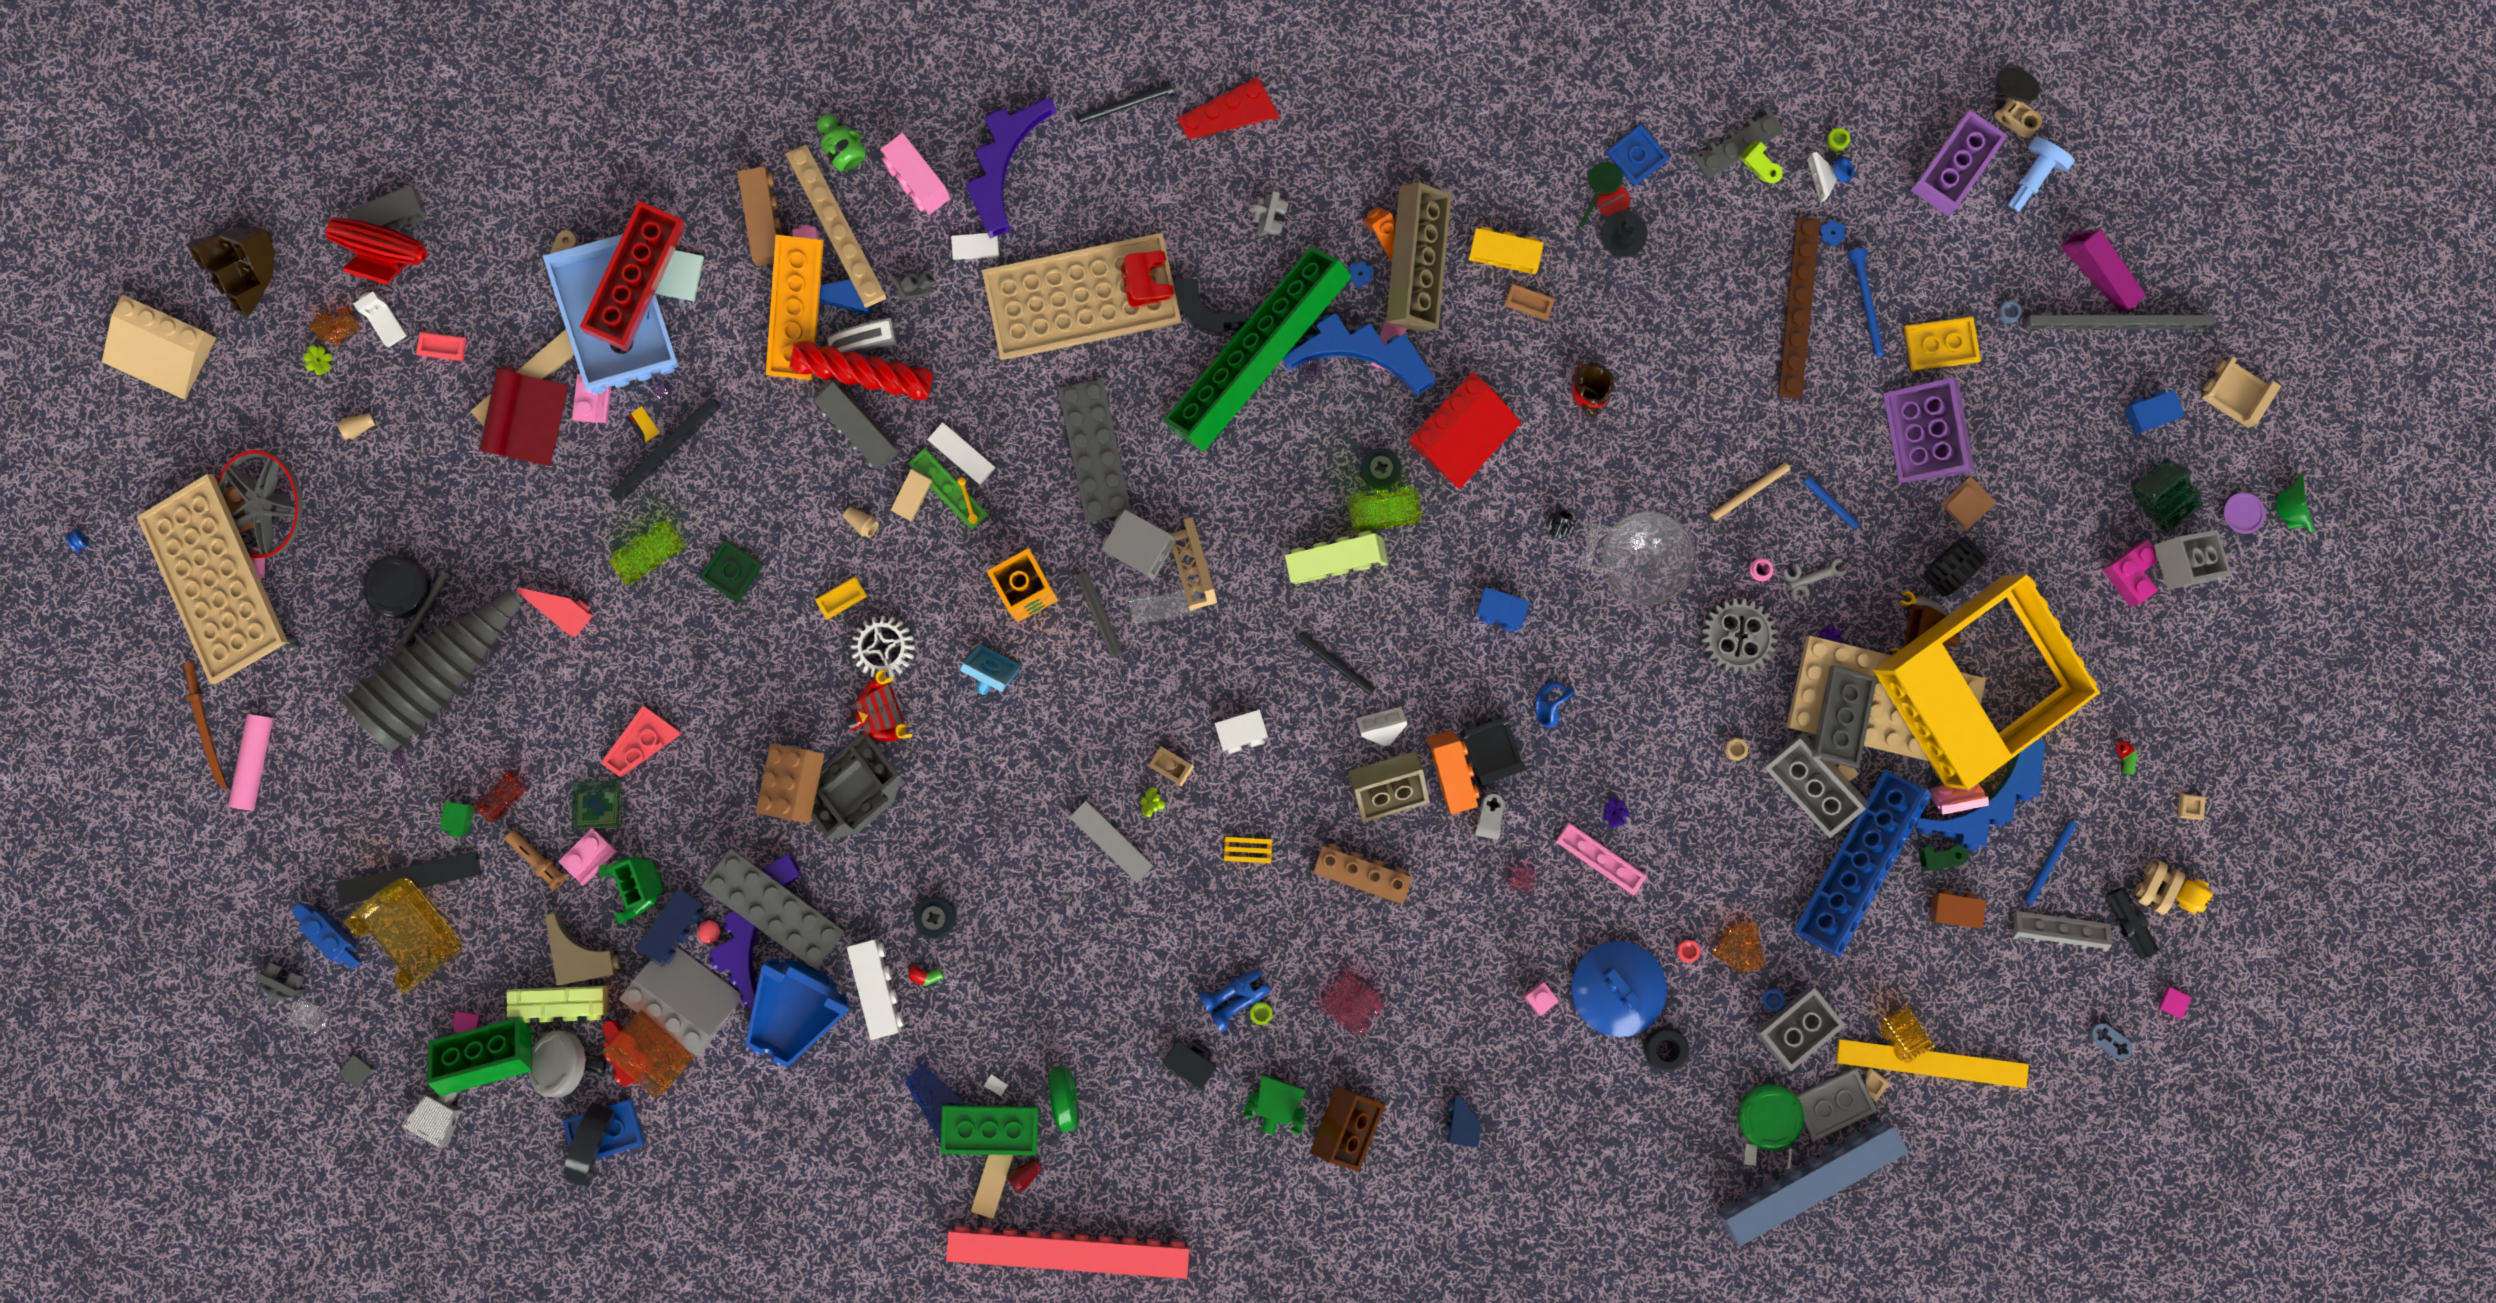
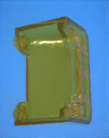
M399 878L375 893L343 921L348 929L357 936L363 937L371 933L396 963L400 970L394 974L393 979L396 987L404 996L462 950V943L457 935L414 883L407 878Z

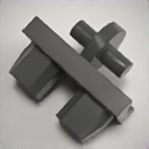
M926 270L921 273H909L904 276L894 277L891 282L898 289L896 292L897 296L904 302H910L914 298L931 295L934 292L931 286L936 280L931 271Z
M269 962L263 972H257L254 979L272 987L265 986L262 992L267 994L266 1001L274 1004L277 1000L285 1002L287 995L294 997L296 994L301 996L304 989L300 988L304 975L290 971L286 980H283L279 977L284 966L277 962Z

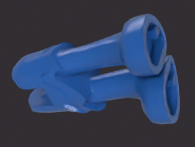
M1260 969L1249 971L1238 978H1234V980L1227 982L1230 985L1215 993L1203 991L1198 994L1208 1012L1213 1011L1235 994L1242 995L1225 1007L1210 1014L1221 1033L1227 1030L1228 1021L1234 1014L1246 1006L1260 1001L1271 990L1268 982L1257 987L1254 991L1250 987L1249 983L1254 982L1263 975Z

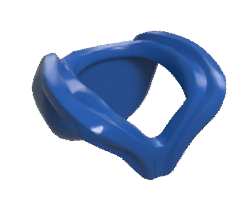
M1550 681L1539 690L1535 702V712L1541 725L1554 727L1558 724L1559 713L1556 707L1569 697L1572 698L1575 689L1567 688L1558 681ZM1556 686L1564 692L1560 698L1552 702H1546L1544 699L1546 694Z

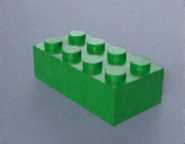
M520 1017L428 1041L427 1084L440 1096L532 1072V1029Z

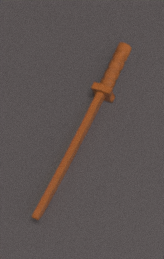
M185 663L183 665L190 696H186V701H191L199 735L214 780L223 789H226L227 784L216 755L201 700L204 697L203 694H199L194 663Z

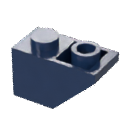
M1454 1093L1453 1099L1449 1098L1447 1113H1451L1450 1123L1446 1122L1444 1137H1448L1450 1144L1478 1147L1481 1122L1462 1097Z

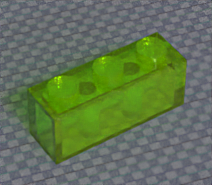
M658 522L651 528V532L646 535L637 536L632 540L633 544L627 548H620L612 554L613 557L608 561L624 584L630 586L687 547L670 522Z

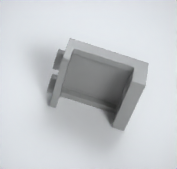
M1124 510L1116 518L1115 527L1112 532L1105 537L1101 550L1108 556L1118 559L1154 580L1177 540L1164 530Z

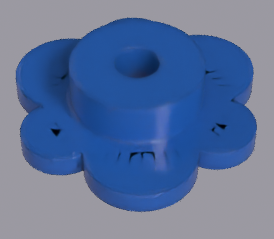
M1830 220L1827 224H1823L1820 227V233L1823 235L1822 241L1828 242L1833 247L1837 246L1846 237L1845 233H1843L1845 231L1843 223H1836L1834 220Z
M1360 261L1358 264L1352 263L1349 266V272L1352 276L1350 281H1353L1354 286L1358 288L1362 287L1364 283L1369 284L1371 283L1374 269L1371 266H1366L1364 261Z

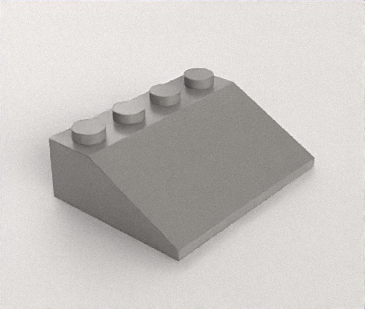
M677 946L675 949L677 953L669 964L665 963L661 967L650 960L631 982L619 1000L693 1055L697 1056L703 1053L739 1004L741 993Z

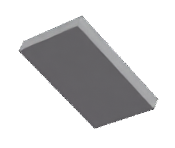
M1856 1067L1795 1095L1802 1104L1805 1115L1804 1125L1813 1142L1877 1112Z

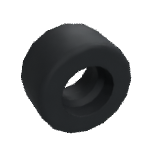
M1658 1028L1646 1037L1644 1055L1653 1067L1662 1071H1675L1686 1063L1689 1056V1045L1686 1038L1679 1031L1671 1028ZM1664 1040L1671 1041L1675 1046L1674 1055L1668 1059L1662 1058L1657 1052L1659 1043Z

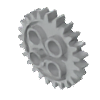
M1733 599L1731 606L1727 601H1724L1722 603L1723 609L1718 605L1714 607L1716 614L1712 612L1707 614L1711 621H1703V624L1708 629L1701 630L1700 632L1707 635V638L1701 640V643L1708 644V647L1703 652L1710 651L1712 653L1708 660L1715 658L1717 660L1715 667L1723 664V672L1728 671L1731 667L1732 674H1737L1739 668L1743 675L1747 673V667L1751 672L1756 671V665L1760 668L1765 666L1762 659L1766 661L1771 659L1767 653L1775 652L1776 649L1771 644L1778 642L1777 639L1772 638V635L1778 633V630H1771V626L1775 624V621L1768 622L1767 620L1770 613L1763 615V606L1755 609V601L1747 606L1746 599H1742L1740 605H1738L1736 599ZM1740 616L1743 617V622H1742V625H1741V630H1740V619H1739ZM1725 618H1731L1733 620V629H1728L1725 627ZM1749 621L1756 623L1757 630L1755 633L1748 630L1747 624ZM1739 631L1740 635L1744 636V639L1740 641L1738 637H1735V634ZM1725 640L1730 643V652L1722 650V641ZM1746 644L1753 646L1754 654L1752 656L1746 654L1744 649ZM1737 646H1738V653H1739V656H1738V657L1735 656V651H1736V649H1737Z

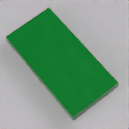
M942 1104L940 1154L1037 1156L1038 1106Z

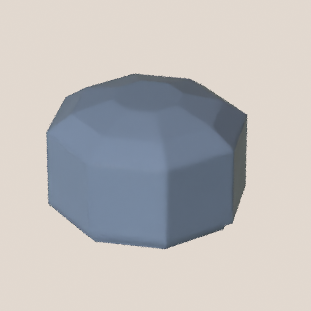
M2014 300L2004 301L1997 309L1998 319L2005 324L2016 322L2022 315L2021 305Z

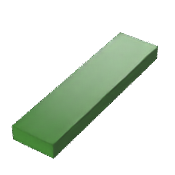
M926 448L920 451L908 463L912 469L933 479L930 487L971 530L989 515L968 493L973 512L978 517L977 523L972 524L969 522V512L961 486L958 485L952 475Z

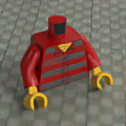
M888 669L880 670L876 673V677L858 695V701L855 702L858 713L846 717L849 729L854 730L863 726L866 734L871 735L874 739L887 742L901 738H911L912 734H906V728L911 725L904 723L892 687L886 684L892 682L894 678L885 677Z

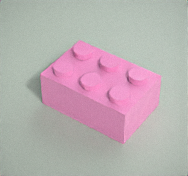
M903 132L880 149L884 156L881 160L885 164V168L892 177H896L902 190L910 195L914 205L920 212L925 210L930 215L950 200L945 185Z

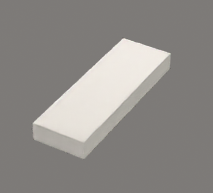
M943 422L927 439L979 485L995 469L989 461Z

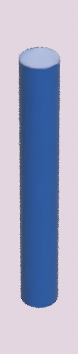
M1808 476L1803 481L1811 491L1853 530L1860 525L1813 478Z

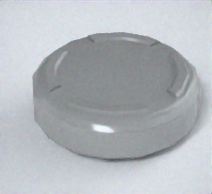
M551 1031L543 1035L534 1045L532 1050V1072H529V1079L534 1090L540 1095L562 1098L570 1094L579 1085L586 1061L584 1047L579 1038L570 1032Z

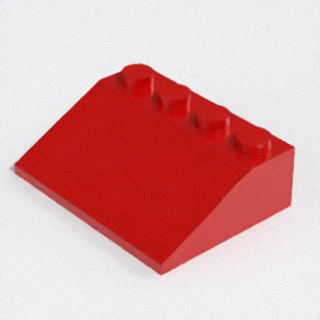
M1472 371L1409 439L1408 444L1460 490L1521 424V421L1497 394Z

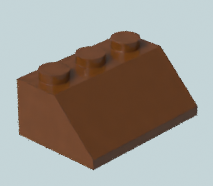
M1336 1085L1309 1153L1329 1163L1359 1172L1386 1104Z

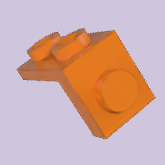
M1376 208L1367 214L1368 217L1362 221L1367 229L1376 234L1392 262L1396 222L1391 212L1383 208Z

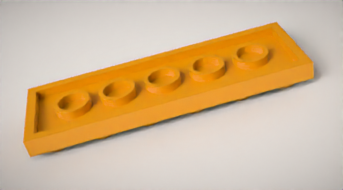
M776 235L766 375L806 380L814 379L813 373L798 374L789 368L794 342L809 341L816 345L824 240Z

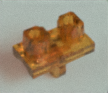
M348 307L339 309L337 311L338 317L334 318L325 312L316 314L315 322H310V329L315 332L319 341H332L334 346H340L342 338L360 333V326Z

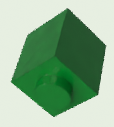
M444 802L440 830L448 831L447 836L462 837V833L470 834L475 806Z

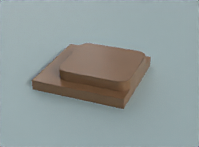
M1969 476L1941 503V506L1967 531L1996 502Z

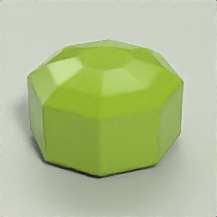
M1842 127L1833 128L1826 138L1827 147L1834 152L1843 151L1851 141L1849 132Z
M1256 1002L1250 1008V1018L1257 1025H1266L1272 1019V1007L1266 1002Z

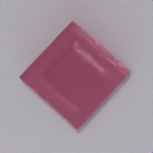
M1512 866L1509 890L1533 893L1536 870Z

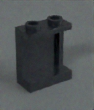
M1501 714L1488 718L1489 723L1480 726L1479 722L1465 726L1467 731L1462 732L1480 786L1527 770L1518 752L1508 723L1509 719L1508 717L1502 718Z

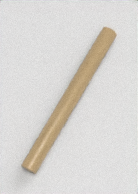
M1786 462L1710 513V516L1714 521L1718 520L1791 470L1790 466Z

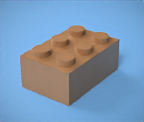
M770 743L755 813L810 824L824 754Z

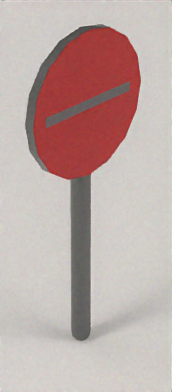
M1620 186L1613 193L1600 194L1596 202L1601 214L1609 217L1618 211H1627L1630 197L1626 189Z

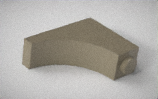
M561 913L545 915L557 986L619 974L618 969L621 968V959L619 955H616L615 950L598 951L585 947L567 931Z

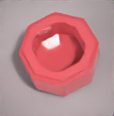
M712 920L700 923L697 930L700 941L708 944L719 940L722 933L719 923Z
M1683 940L1677 945L1676 955L1683 962L1693 963L1700 956V947L1695 941Z

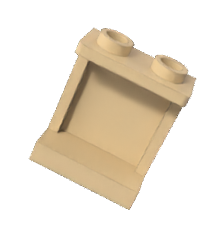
M2232 356L2218 363L2214 370L2217 374L2213 379L2210 378L2202 389L2205 393L2201 398L2247 428L2258 424L2281 385L2274 381L2268 384L2235 364L2237 358Z

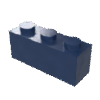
M678 888L636 947L638 952L661 967L665 963L669 964L677 953L675 949L679 943L683 944L691 933L689 931L693 923L697 924L703 917V904Z

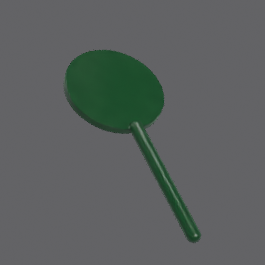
M1603 162L1595 165L1590 170L1588 183L1596 193L1578 226L1579 229L1583 228L1599 195L1613 193L1621 186L1622 172L1615 164Z

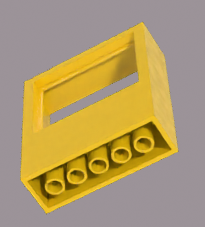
M2027 574L2003 575L1873 669L1876 677L1945 787L1970 790L2100 693L2096 687L2095 679L2086 671L2084 661L2073 650L2071 640L2064 635L2060 628V622L2051 614L2047 601L2040 596L2035 588L2036 583ZM2004 598H2007L2061 687L1998 733L1942 643Z

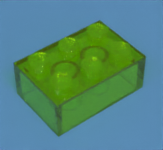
M1411 486L1400 487L1398 492L1391 493L1388 490L1375 491V495L1365 496V493L1351 495L1352 498L1347 500L1346 511L1350 533L1418 524L1422 518L1418 489H1412Z

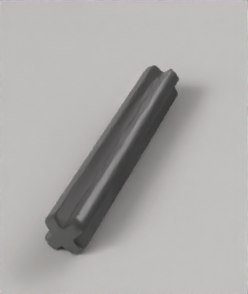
M1083 571L1077 574L1076 578L1111 658H1117L1123 652L1087 571Z

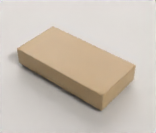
M911 469L891 511L909 521H913L933 479Z

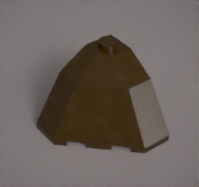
M256 226L231 229L187 243L186 245L196 264L202 271L206 270L214 276L211 282L222 295L226 293L232 308L243 316L251 315L273 278L275 249L272 245L273 238L270 233Z

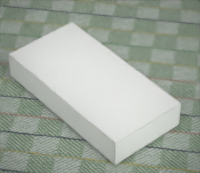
M987 233L951 236L953 260L999 256L998 236L991 239Z

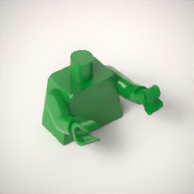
M638 856L620 858L598 868L600 879L605 875L606 879L611 875L614 876L626 908L624 912L613 914L618 924H623L642 914L655 904L656 896L663 892L661 885L662 875L656 871L651 860H644Z
M1262 1074L1259 1094L1257 1092L1249 1093L1245 1102L1243 1116L1254 1118L1255 1116L1252 1113L1253 1110H1256V1115L1264 1117L1260 1130L1274 1135L1278 1122L1285 1125L1293 1122L1294 1126L1290 1131L1299 1136L1303 1126L1306 1124L1304 1122L1306 1112L1304 1109L1297 1107L1306 1090Z

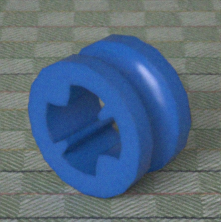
M79 529L72 530V534H65L67 544L75 552L81 551V547L86 548L89 546L87 539Z

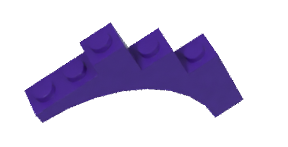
M1051 98L1040 99L1033 106L1026 109H1017L1011 116L1008 115L1006 109H997L990 112L987 117H984L995 142L985 143L975 151L985 176H976L970 179L969 183L965 184L990 239L1011 231L1005 214L1003 200L1004 180L1008 165L1016 148L1025 136L1039 123L1056 114L1055 105Z
M787 854L761 869L785 887L803 875L792 854ZM733 911L723 917L726 921L723 925L730 936L733 935L734 938L709 951L711 955L709 960L715 970H719L720 973L730 970L729 978L735 987H739L742 993L740 995L742 1003L746 1008L749 1007L750 1010H753L757 991L753 971V948L758 928Z

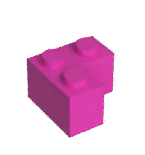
M2149 539L2139 542L2102 569L2130 607L2141 604L2158 591L2144 572L2158 562L2155 547Z

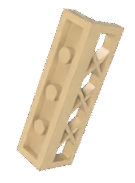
M1191 517L1184 519L1186 530L1171 533V535L1176 540L1189 538V542L1185 547L1175 543L1172 550L1189 609L1193 610L1215 604L1217 600L1194 520ZM1185 555L1194 558L1190 565L1181 562ZM1191 572L1200 576L1195 583L1186 580ZM1196 590L1204 593L1206 598L1192 601L1191 597Z

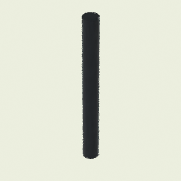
M1303 632L1296 638L1368 695H1371L1376 689Z

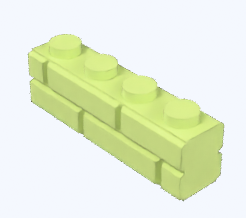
M608 986L507 990V1018L520 1017L525 1023H529L530 1018H539V1022H554V1017H563V1021H578V1016H587V1020H601V1015L609 1013Z

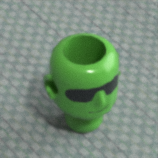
M826 114L818 119L816 126L821 133L825 134L821 139V148L833 166L839 171H848L859 165L866 155V149L861 143L860 134L849 126H838V120L833 114Z

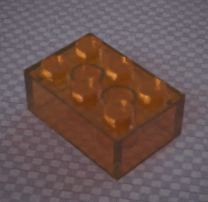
M642 1010L634 1014L602 1050L604 1054L655 1098L663 1095L695 1058Z

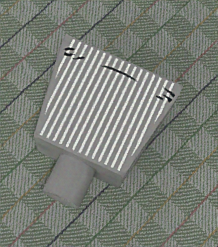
M458 1091L443 1096H437L434 1093L426 1095L403 1122L401 1127L438 1148L447 1147L462 1110L452 1104Z

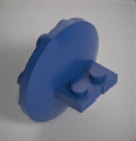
M1610 941L1595 946L1580 959L1572 976L1571 995L1578 1014L1591 1028L1609 1036L1625 1037L1644 1031L1656 1021L1666 1001L1667 985L1659 962L1650 952L1634 943Z

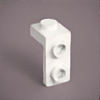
M374 291L361 295L359 300L353 303L357 311L368 318L386 347H390L406 337L405 331L384 298Z

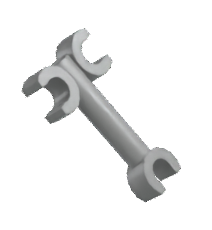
M1836 559L1829 567L1800 577L1801 569L1799 566L1794 567L1796 573L1794 577L1789 576L1787 570L1782 571L1783 578L1789 581L1788 583L1792 590V600L1794 602L1798 600V590L1804 593L1805 598L1810 596L1809 589L1805 587L1807 584L1832 575L1836 577L1844 576L1847 573L1846 570L1842 572L1836 570V564L1843 562L1842 559Z

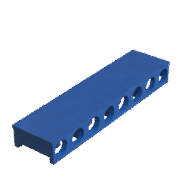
M1884 769L1867 799V808L1858 815L1794 928V931L1800 938L1838 958L1842 956L1929 802L1932 793L1927 788L1918 786Z

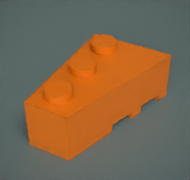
M1453 730L1427 737L1426 741L1431 747L1432 761L1436 766L1439 784L1449 813L1452 815L1478 807L1476 799L1480 798L1477 786L1472 785L1470 777H1473L1474 773L1471 764L1466 763L1464 755H1467L1468 751L1465 742L1460 741Z

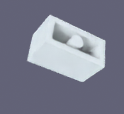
M1260 710L1215 723L1222 750H1228L1229 754L1241 751V746L1249 743L1251 747L1264 744V739L1268 738Z

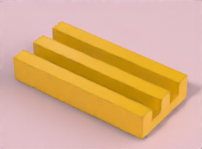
M1225 837L1224 861L1271 863L1272 839ZM1230 842L1267 844V849L1229 846ZM1229 852L1267 853V858L1229 856Z

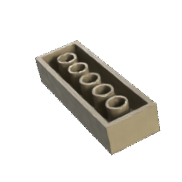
M1421 182L1399 187L1386 322L1416 332L1439 329L1452 194Z

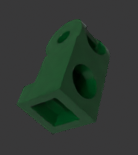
M1961 845L1948 846L1943 851L1934 852L1933 846L1918 848L1922 871L1961 866L1968 860V852Z

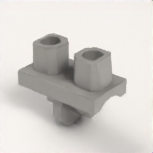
M1273 191L1271 195H1266L1265 200L1259 198L1257 205L1249 206L1248 211L1254 214L1253 221L1259 223L1256 235L1281 234L1283 222L1274 220L1275 213L1284 215L1287 211L1288 202L1279 198L1280 193Z

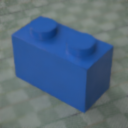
M2165 389L2151 394V399L2144 400V397L2130 402L2131 406L2124 409L2134 435L2185 416L2175 390L2166 393Z
M1485 587L1475 616L1480 617L1479 621L1484 624L1492 625L1495 622L1502 625L1501 629L1515 632V629L1520 630L1522 628L1530 601Z

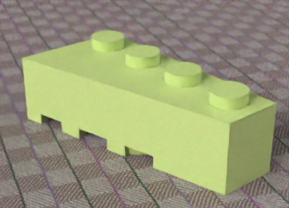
M1365 531L1359 533L1357 538L1341 537L1335 539L1336 543L1327 545V542H1320L1314 544L1312 549L1305 550L1304 547L1292 549L1291 554L1285 555L1290 582L1298 584L1326 578V574L1330 573L1331 576L1348 573L1351 568L1354 571L1366 570L1372 567V563L1377 562L1381 566L1389 565L1383 537L1375 533L1372 534V531Z

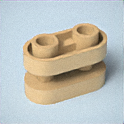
M2156 860L2146 866L2144 871L2146 877L2143 883L2137 885L2134 895L2136 896V901L2144 906L2154 902L2153 910L2164 915L2171 908L2184 882L2185 873L2177 869L2167 873L2168 865L2160 860ZM2162 881H2164V884H2163V886H2162V888H2161L2159 894H2157V891H2158V889H2159V887H2160Z

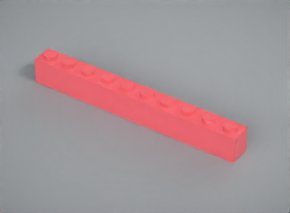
M955 1225V1229H951L948 1232L947 1262L1187 1279L1190 1246H1185L1184 1241L1172 1240L1170 1244H1161L1159 1239H1147L1146 1243L1137 1242V1238L1123 1237L1122 1241H1115L1113 1236L1100 1235L1099 1239H1089L1088 1234H1075L1074 1238L1065 1237L1063 1232H1051V1236L1041 1235V1231L1027 1230V1234H1018L1017 1229L1005 1228L1003 1232H993L992 1227H979V1231L969 1230L970 1226Z

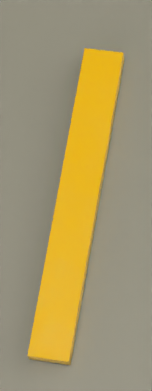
M1838 1039L1836 1063L2027 1088L2029 1064L1842 1039Z

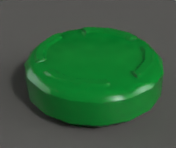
M1066 1065L1055 1066L1048 1073L1049 1098L1053 1119L1056 1122V1128L1061 1132L1074 1131L1080 1124V1115L1078 1113V1098L1072 1070Z
M1765 1083L1754 1086L1744 1094L1738 1104L1737 1121L1741 1133L1747 1141L1761 1149L1775 1151L1787 1148L1797 1140L1803 1130L1805 1115L1802 1104L1793 1092L1781 1085Z

